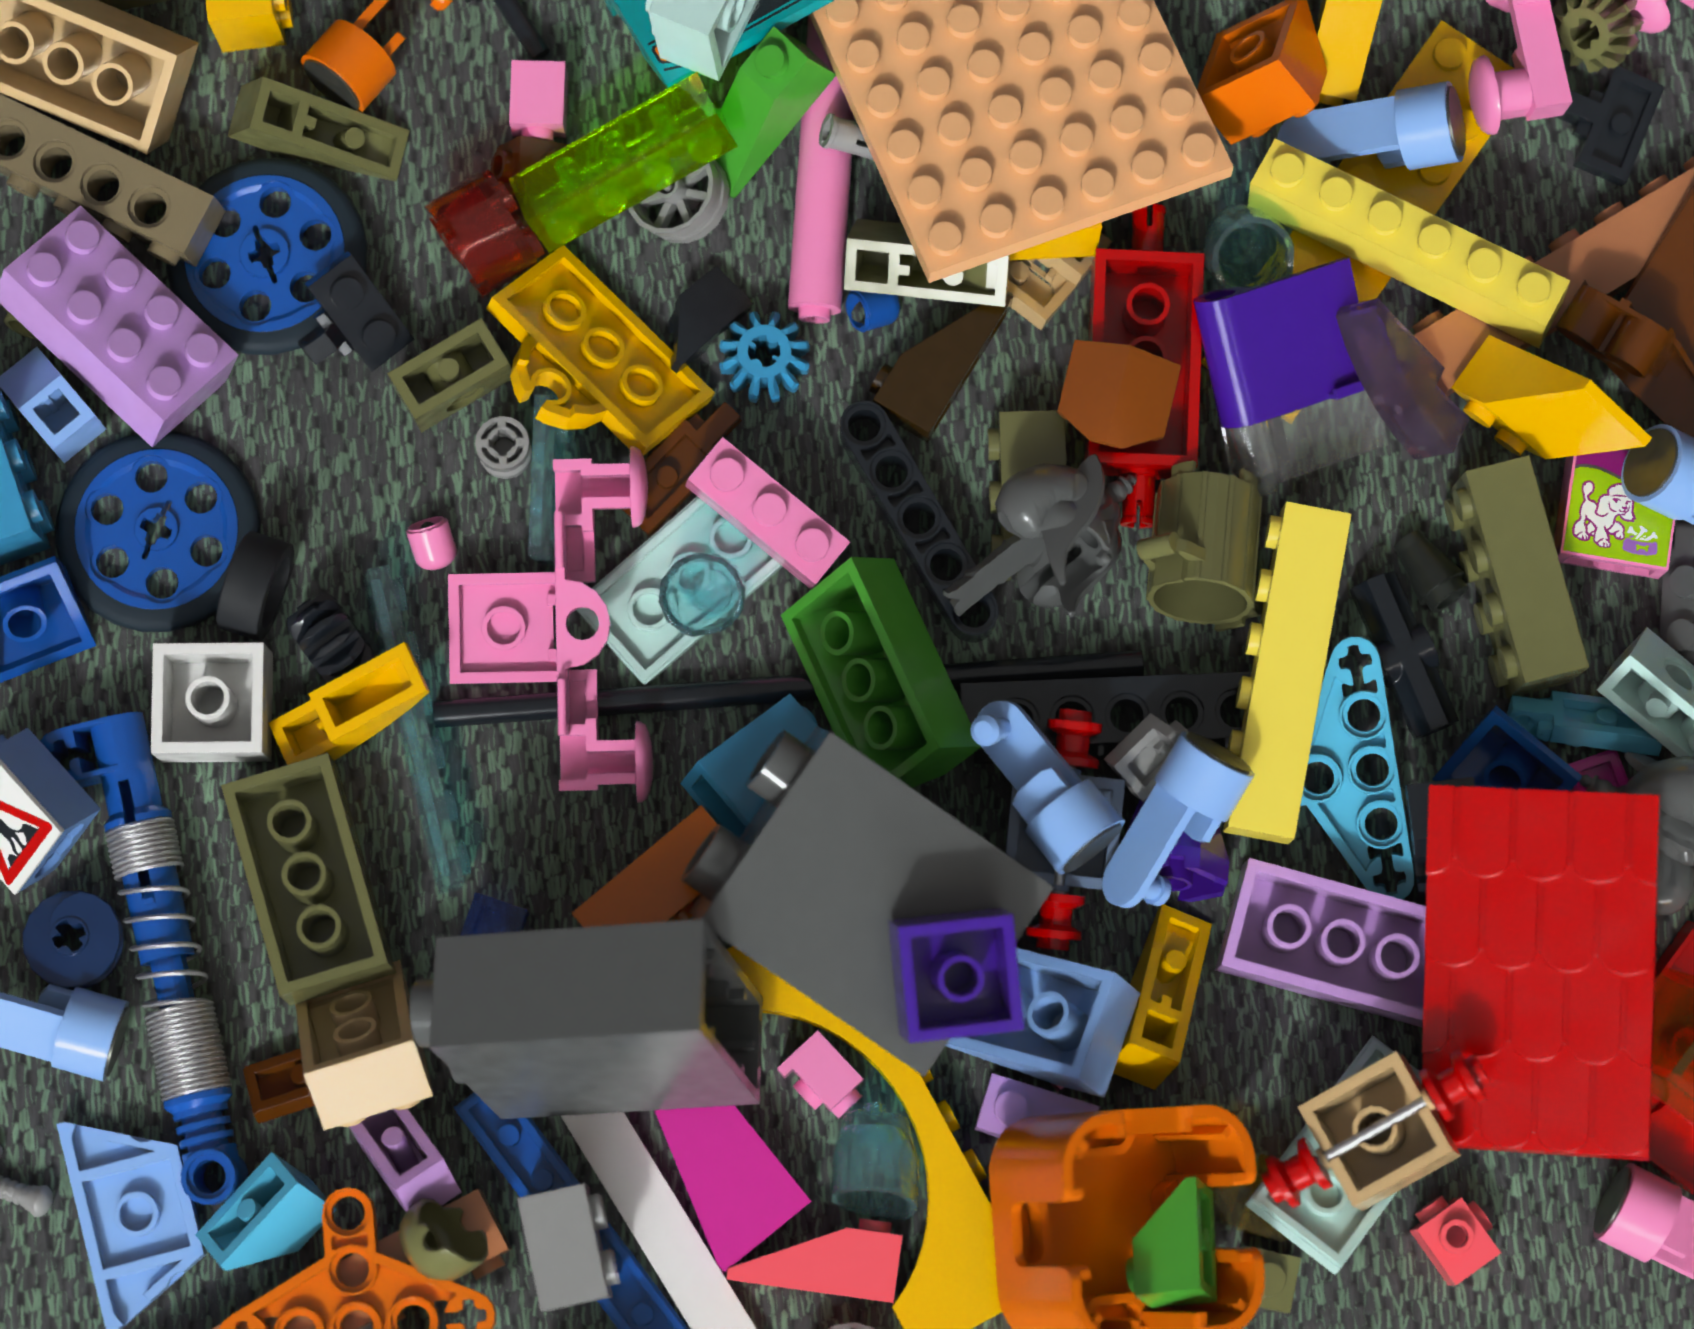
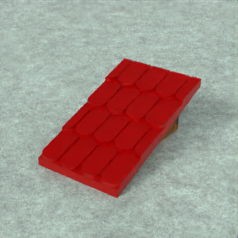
M1429 785L1422 1069L1427 1068L1436 1075L1451 1067L1450 1053L1459 1049L1464 1058L1475 1054L1491 1081L1490 1085L1483 1088L1487 1100L1482 1103H1478L1471 1097L1454 1104L1455 1118L1447 1122L1439 1110L1435 1109L1457 1148L1650 1161L1660 795Z

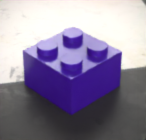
M1003 908L888 920L899 1035L908 1043L1024 1030L1012 913Z

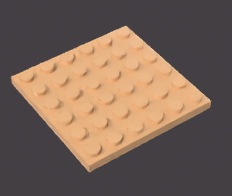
M834 0L809 14L928 283L1229 178L1232 175L1234 166L1154 0Z

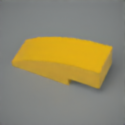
M403 642L308 693L311 700L272 720L268 724L287 765L325 753H329L335 761L389 726L423 699L430 690L408 644Z

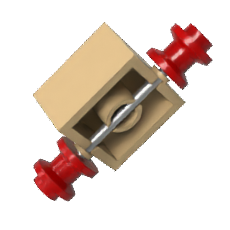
M1457 1049L1450 1053L1451 1067L1436 1075L1427 1068L1420 1070L1418 1074L1425 1086L1423 1089L1406 1057L1395 1051L1298 1106L1320 1148L1315 1150L1304 1136L1297 1140V1154L1289 1159L1282 1161L1274 1155L1265 1158L1268 1170L1261 1174V1178L1274 1201L1279 1204L1286 1200L1291 1208L1294 1209L1301 1205L1300 1192L1309 1186L1316 1184L1325 1191L1333 1187V1183L1327 1170L1332 1168L1352 1206L1364 1211L1460 1157L1459 1150L1435 1109H1438L1443 1118L1448 1122L1455 1118L1454 1104L1467 1097H1471L1478 1103L1487 1100L1483 1088L1490 1085L1491 1081L1476 1055L1472 1054L1464 1058L1460 1050Z

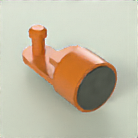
M374 0L353 24L342 19L335 20L302 56L301 64L306 75L315 87L332 102L362 113L396 75V68L390 57L400 47L406 37L397 31L382 48L369 34L363 31L390 0ZM431 0L430 5L436 11H443L453 0Z

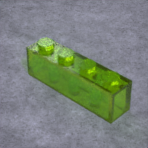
M698 72L512 176L509 178V181L526 222L548 252L551 253L737 148L738 145L718 103Z

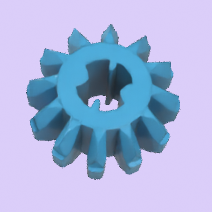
M753 311L749 313L750 329L747 330L741 323L735 321L730 325V331L736 340H721L719 345L720 351L729 356V358L719 363L720 372L727 375L735 374L729 383L730 389L734 393L741 391L749 383L748 399L750 402L756 403L760 398L761 388H768L769 399L772 403L780 401L778 387L780 383L788 391L795 393L799 389V383L793 374H808L809 363L799 357L809 352V343L807 340H794L799 333V325L796 322L789 323L780 330V313L772 312L769 316L768 325H761L759 314ZM760 347H766L769 354L779 355V357L772 356L773 364L768 367H763L760 359L751 360L750 357L757 358L756 349Z

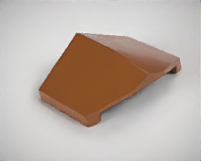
M1074 340L1057 413L1063 419H1067L1089 441L1124 449L1151 440L1163 439L1181 365L1132 345Z

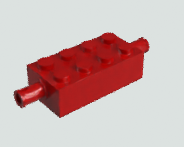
M1159 204L1152 205L1150 226L1147 225L1148 206L1131 212L1133 214L1131 250L1096 248L1091 267L1089 341L1132 345L1181 365L1163 439L1151 440L1120 449L1091 442L1085 437L1084 460L1096 454L1101 461L1105 476L1126 477L1128 474H1132L1137 479L1136 485L1132 486L1133 492L1128 494L1122 501L1120 525L1127 528H1134V523H1136L1137 506L1140 507L1139 528H1152L1156 480L1170 478L1173 465L1194 460L1197 462L1196 469L1198 467L1202 338L1193 301L1194 298L1203 294L1205 253L1164 251L1166 207Z

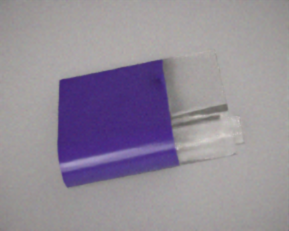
M1343 257L1253 288H1224L1194 298L1193 302L1231 475L1239 478V469L1242 468L1251 472L1258 479L1257 490L1260 496L1263 497L1279 490V483L1388 445L1350 258Z

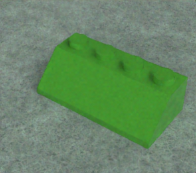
M850 557L781 614L834 734L903 783L913 788L943 776L981 748L971 736V723L894 558Z

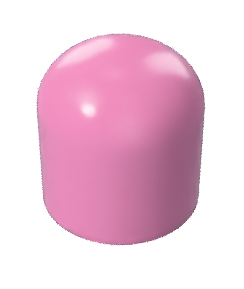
M436 516L424 519L410 525L406 530L415 562L421 568L431 571L440 570L450 565L455 559L457 548L447 518ZM425 522L434 523L431 526L421 528L422 524H424Z

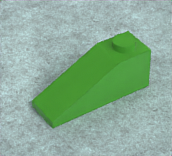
M773 26L739 68L702 149L706 154L715 158L725 171L730 188L729 196L734 199L836 76L805 44ZM698 158L696 164L699 165L702 160Z

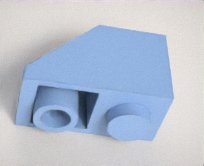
M35 347L0 376V388L64 463L106 430L97 416L38 347Z

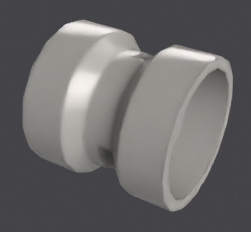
M499 416L489 419L478 430L475 440L476 451L482 466L489 474L496 478L510 479L526 471L531 463L533 450L528 433L519 421L512 417Z

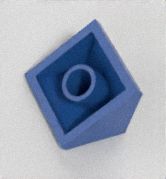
M56 556L0 577V683L97 646L66 566Z
M1495 706L1484 715L1432 780L1441 781L1474 777L1475 787L1571 791L1583 776L1498 706Z

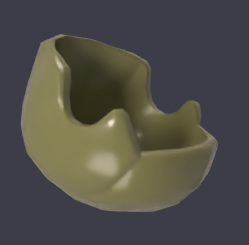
M422 1198L411 1205L404 1215L399 1230L402 1249L414 1268L427 1278L446 1281L458 1279L482 1264L488 1256L486 1234L482 1230H465L461 1223L463 1209L441 1207L434 1199Z

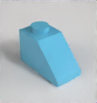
M271 1152L195 1235L219 1266L226 1271L299 1251L323 1225L322 1210L327 1197L309 1177Z

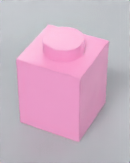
M511 60L509 124L512 136L521 135L553 142L554 137L566 138L568 72L565 61Z

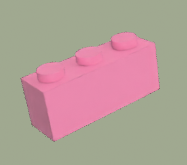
M724 437L719 440L687 479L685 487L810 589H813L850 543L848 539Z

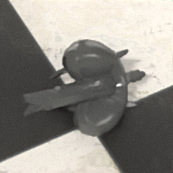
M1096 454L1087 457L1078 468L1043 463L1020 470L1011 476L1002 485L995 506L998 520L1007 531L1014 535L1003 540L1001 546L990 553L981 563L966 569L962 578L943 591L944 596L951 598L950 603L954 607V612L961 616L998 584H1004L1008 578L1016 573L1020 592L1029 602L1046 609L1063 606L1065 613L1070 618L1076 614L1079 602L1112 568L1120 554L1122 537L1118 528L1121 521L1118 502L1123 501L1128 494L1133 492L1132 486L1136 485V477L1132 474H1128L1126 477L1119 476L1117 480L1109 483L1105 489L1103 466Z
M1627 752L1625 753V759L1637 773L1626 785L1620 787L1613 786L1608 780L1599 779L1598 775H1595L1593 778L1589 775H1582L1583 777L1579 783L1587 788L1586 792L1660 795L1657 915H1673L1683 909L1694 894V757L1682 756L1658 761L1642 754Z

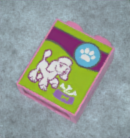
M1629 449L1566 457L1554 538L1560 563L1659 579L1669 570L1675 520L1631 500L1625 494L1621 483V473Z

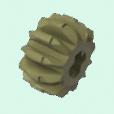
M1558 0L1552 11L1557 16L1554 21L1557 34L1561 37L1559 41L1561 51L1567 49L1571 53L1569 67L1578 66L1584 62L1588 72L1591 73L1598 72L1605 66L1608 69L1615 68L1624 62L1626 54L1628 55L1633 52L1640 42L1635 33L1642 28L1644 21L1631 16V11L1636 8L1638 1L1628 0L1624 3L1622 0Z

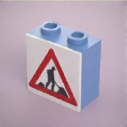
M29 728L8 739L3 734L0 735V879L15 895L53 872L101 810Z

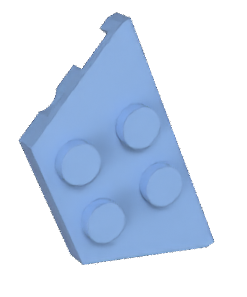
M62 1122L56 1125L105 1329H123L207 1255L206 1248L195 1235L201 1229L195 1203L185 1194L181 1185V1170L183 1168L182 1149H180L179 1145Z

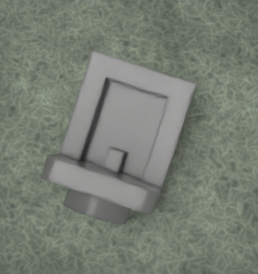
M1150 713L1104 758V761L1119 779L1125 780V786L1129 791L1144 802L1156 784L1154 777L1179 735L1183 731H1189L1176 720L1168 725Z

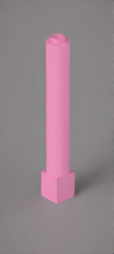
M808 15L806 46L834 72ZM836 76L802 116L800 126L788 309L798 313V320L814 324L830 322V315H836L842 311L852 154L831 148H822L819 145L821 125L829 113L840 118L855 121V117Z

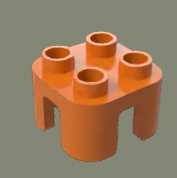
M1188 1105L1031 1116L1011 1124L997 1140L989 1164L998 1298L1002 1313L1012 1329L1244 1328L1255 1316L1261 1304L1265 1286L1263 1256L1260 1250L1255 1247H1215L1217 1302L1152 1309L1134 1296V1292H1131L1126 1277L1128 1258H1133L1132 1239L1184 1178L1197 1177L1208 1187L1247 1185L1254 1182L1256 1178L1255 1152L1251 1138L1241 1121L1222 1107L1215 1105Z

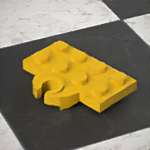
M564 244L492 296L486 308L522 343L513 359L510 374L514 394L519 403L529 399L535 386L547 387L557 395L558 400H546L535 419L544 424L563 430L586 429L598 422H602L629 449L631 446L637 447L644 456L668 437L685 419L688 421L708 405L715 394L689 366H686L676 374L670 365V359L674 352Z

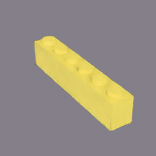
M1276 138L1250 182L1248 208L1534 347L1540 348L1564 302L1571 280Z
M1286 501L1279 516L1270 515L1264 547L1273 549L1270 570L1260 569L1255 592V601L1264 602L1260 623L1251 622L1245 648V654L1254 656L1251 677L1241 676L1235 708L1245 711L1241 731L1232 729L1227 748L1247 763L1255 775L1228 821L1224 823V833L1287 845L1295 839L1351 513Z

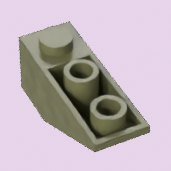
M1057 410L999 412L997 428H987L988 460H998L999 481H989L990 514H997L995 502L1002 485L1020 470L1043 463L1066 465L1065 419L1057 413ZM1001 523V534L991 535V553L1001 546L1003 540L1014 535L1007 531ZM1012 575L1010 578H1008L1006 581H1011L1013 575Z

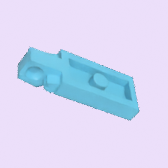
M1553 690L1550 698L1536 699L1512 695L1507 715L1535 738L1545 742L1550 740V742L1563 743L1573 747L1585 746L1659 756L1662 747L1660 742L1605 697Z

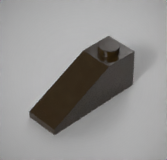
M1007 293L1005 307L991 305L977 307L902 353L894 367L885 363L869 389L870 392L876 395L873 402L881 406L892 422L928 443L1010 311L1013 296Z

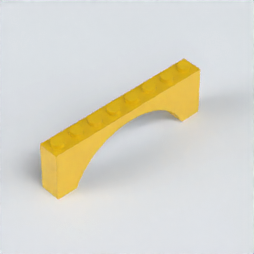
M736 947L728 948V952L763 997L762 1013L781 1015L803 1021L830 1033L856 1050L878 1070L891 1086L913 1125L924 1161L928 1202L926 1226L915 1267L903 1291L892 1305V1309L902 1328L972 1329L1000 1314L1002 1310L997 1289L991 1202L988 1201L979 1184L987 1176L972 1148L962 1153L952 1133L961 1128L946 1100L935 1103L926 1086L928 1082L934 1080L930 1070L924 1077Z

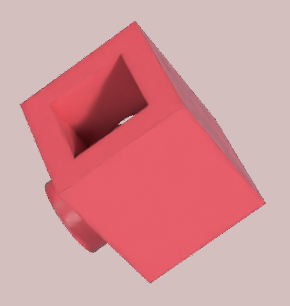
M1441 1195L1415 1213L1420 1223L1409 1231L1448 1286L1458 1285L1501 1254L1487 1233L1493 1226L1475 1201L1466 1204L1463 1198L1459 1197L1447 1203Z

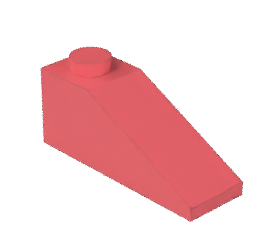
M859 1218L858 1229L844 1228L727 1269L726 1280L894 1303L903 1235L891 1234L892 1223Z

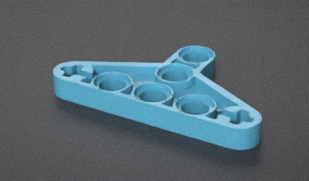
M1349 636L1342 639L1335 646L1323 678L1308 764L1313 762L1327 764L1333 771L1334 782L1327 791L1322 793H1314L1304 786L1300 806L1307 805L1367 890L1403 900L1410 894L1414 886L1415 872L1381 657L1377 647L1371 640L1363 636ZM1358 645L1361 654H1370L1372 662L1363 666L1364 684L1376 680L1377 691L1358 690L1346 697L1343 696L1342 684L1354 685L1351 669L1349 667L1341 668L1339 658H1344L1348 655L1349 646ZM1360 699H1368L1374 702L1380 711L1378 724L1373 729L1367 731L1354 728L1348 719L1350 706ZM1378 754L1387 761L1389 773L1383 782L1371 785L1363 782L1358 777L1356 771L1357 763L1364 755ZM1377 808H1386L1392 811L1398 821L1395 833L1385 839L1371 836L1365 826L1367 815ZM1401 843L1403 853L1392 852L1391 855L1395 871H1404L1406 879L1398 881L1397 891L1387 892L1385 884H1375L1374 876L1382 873L1381 854L1370 859L1367 848L1371 846L1375 849H1386Z

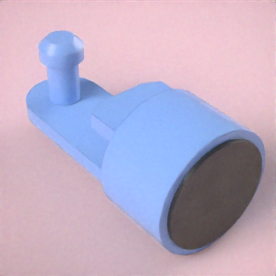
M1450 81L1399 89L1396 91L1395 96L1312 110L1300 118L1293 116L1283 123L1277 137L1278 140L1328 164L1334 160L1377 153V157L1385 169L1406 166L1409 170L1462 162L1466 149L1465 125L1461 103L1457 91Z
M1655 425L1646 430L1652 437L1646 447L1629 449L1622 467V488L1631 500L1670 519L1685 520L1694 525V437L1670 425Z
M1002 700L991 702L982 708L971 725V736L1017 790L1012 805L1028 824L1025 833L1058 874L1069 873L1079 868L1102 851L1119 834L1125 823L1124 819L1091 779L1082 781L1022 707L1014 702Z
M1181 732L1154 777L1156 781L1154 788L1105 869L1102 889L1107 901L1121 908H1131L1142 899L1154 906L1163 905L1170 897L1171 883L1168 878L1158 875L1181 834L1184 831L1193 840L1210 842L1221 822L1228 821L1255 774L1249 765L1228 749L1204 736L1193 732Z
M50 983L41 992L38 1003L0 992V1047L50 1061L51 1066L104 1082L113 1070L124 1039L130 1014L129 1001L81 987L71 990Z

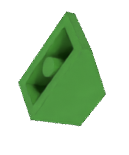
M1197 1177L1184 1178L1132 1239L1133 1258H1128L1126 1263L1127 1283L1131 1292H1134V1296L1152 1309L1217 1302L1213 1191Z

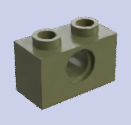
M480 318L387 374L395 391L422 433L510 381L511 367L486 324Z

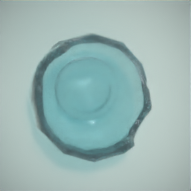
M695 553L675 562L660 583L658 602L666 621L683 634L691 637L714 634L729 628L739 618L745 606L746 585L738 567L716 553Z

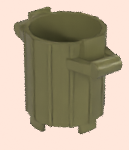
M1194 460L1181 462L1172 466L1171 477L1161 481L1157 493H1155L1152 537L1140 539L1136 545L1139 557L1149 568L1146 600L1149 601L1156 612L1177 621L1203 625L1214 624V630L1217 632L1245 626L1246 619L1262 615L1264 602L1255 601L1262 496H1260L1257 490L1258 479L1244 468L1239 469V478L1234 475L1223 473L1196 472L1197 462Z

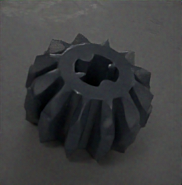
M322 592L312 600L309 598L297 607L296 612L287 618V628L291 632L292 637L327 683L375 658V652L332 595Z

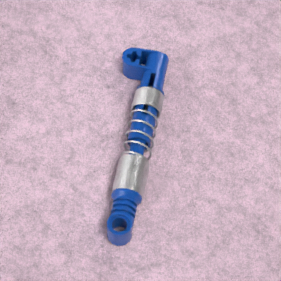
M143 712L120 713L55 729L47 733L40 742L59 763L61 759L68 757V748L83 754L91 753L88 736H92L99 769L95 770L94 763L79 757L70 760V769H65L82 788L102 783L109 815L104 824V835L107 837L106 842L108 843L107 847L109 848L108 852L111 858L110 863L113 864L111 866L113 869L112 873L115 875L114 880L123 882L124 889L119 890L117 894L120 896L126 895L130 917L125 918L123 922L126 924L132 923L136 945L131 946L129 950L132 952L138 951L141 966H151V970L139 973L135 978L138 980L153 978L157 998L145 1001L141 1006L143 1008L159 1006L160 1008L146 1014L144 1020H146L145 1025H147L146 1030L149 1031L147 1035L150 1037L148 1040L151 1042L149 1046L152 1047L153 1063L156 1064L154 1068L157 1069L155 1072L159 1080L157 1084L160 1085L159 1090L162 1091L160 1095L162 1096L161 1101H163L164 1109L173 1115L174 1122H182V1126L176 1128L178 1136H185L184 1140L179 1141L180 1149L188 1150V1153L181 1155L183 1161L181 1185L185 1194L202 1205L224 1204L248 1178V1169L244 1160L238 1154L236 1143H229L228 1139L235 1137L233 1129L226 1130L225 1125L232 1123L231 1117L223 1116L222 1113L229 1110L227 1102L233 1094L232 1084L229 1082L231 1079L228 1077L229 1072H227V1062L224 1061L226 1057L223 1055L225 1051L222 1050L224 1046L221 1045L220 1029L217 1028L219 1024L216 1023L218 1019L215 1017L217 1014L214 1012V1002L205 998H195L193 990L206 982L208 974L200 970H189L187 962L200 954L202 946L192 942L190 929L196 923V918L186 914L184 901L191 893L189 889L180 886L178 873L184 867L183 857L180 856L182 852L178 845V835H176V825L173 824L175 820L172 817V812L163 806ZM190 975L203 976V978L192 984ZM216 1161L223 1166L226 1180L219 1191L212 1192L206 1187L204 1173L206 1168Z

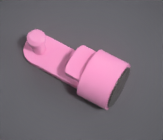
M1633 1163L1627 1164L1616 1174L1602 1197L1594 1220V1238L1642 1262H1648L1650 1259H1653L1694 1280V1201L1682 1196L1681 1187Z

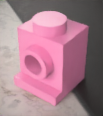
M818 1030L777 1068V1071L784 1079L792 1072L800 1078L793 1085V1088L814 1110L823 1103L838 1119L862 1098V1095L856 1088L863 1082V1078Z

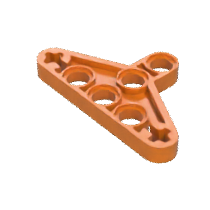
M345 1187L329 1195L323 1205L322 1224L325 1257L223 1321L219 1329H239V1322L243 1321L247 1322L248 1329H270L265 1321V1318L268 1317L278 1318L274 1329H286L289 1321L297 1316H306L311 1319L316 1329H342V1322L345 1316L355 1310L363 1311L371 1317L374 1325L373 1329H399V1315L402 1310L411 1305H419L428 1312L430 1317L429 1329H440L441 1318L434 1303L436 1301H447L445 1313L460 1312L465 1309V1301L469 1299L474 1300L476 1309H485L486 1321L478 1322L476 1329H493L496 1325L497 1311L492 1300L477 1290L454 1281L429 1279L419 1273L413 1265L380 1253L376 1210L373 1201L363 1191ZM345 1197H355L363 1204L365 1210L362 1223L352 1230L340 1228L333 1217L335 1205ZM352 1253L363 1256L369 1266L367 1279L356 1287H349L343 1284L337 1273L338 1264L341 1259ZM463 1323L446 1324L447 1329H467L466 1324Z

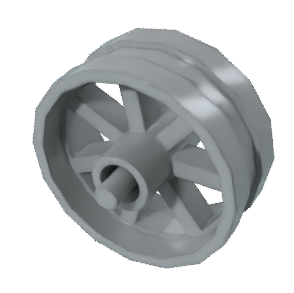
M666 140L650 146L635 160L627 176L625 198L630 214L641 227L670 243H690L705 237L719 224L728 206L730 188L726 173L715 158L686 141ZM686 156H695L701 159L702 162L685 176ZM669 161H672V173H661L659 171ZM708 175L707 192L698 191L694 186ZM654 178L655 192L647 194V188ZM699 202H703L699 211L693 216L692 210L698 206ZM664 203L655 223H653L649 218L647 207ZM678 208L684 223L673 228H667Z

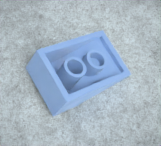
M1016 948L1024 1030L952 1038L946 1046L1058 1086L1105 1098L1140 992L1115 972Z

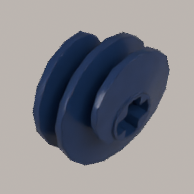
M81 890L59 892L43 900L29 915L23 931V953L31 969L47 983L74 990L76 987L84 989L94 987L110 976L121 960L125 941L122 923L112 906L97 895ZM72 928L80 934L86 933L85 936L79 938L83 945L76 951L71 950L68 946H62L63 943L68 941L64 934Z

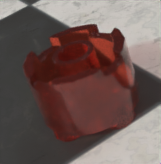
M489 169L483 173L477 171L423 206L431 216L430 221L454 260L456 259L464 270H468L472 277L469 282L481 297L486 296L536 264V259L545 254L541 243L529 226L525 227L516 213L511 215V213L519 208L502 181L498 183Z

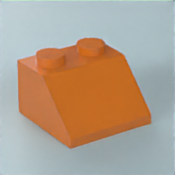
M1285 0L1216 34L1197 91L1213 124L1231 145L1250 136L1254 138L1260 137L1267 133L1275 124L1293 116L1295 118L1303 117L1310 113L1319 103L1320 93L1327 75V68L1307 0Z

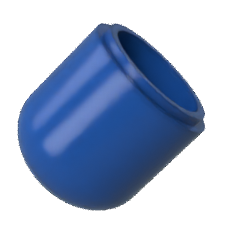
M851 291L846 299V313L852 326L859 332H866L890 325L896 321L900 314L901 304L898 295ZM859 301L865 313L864 323L854 321L851 316L853 308Z

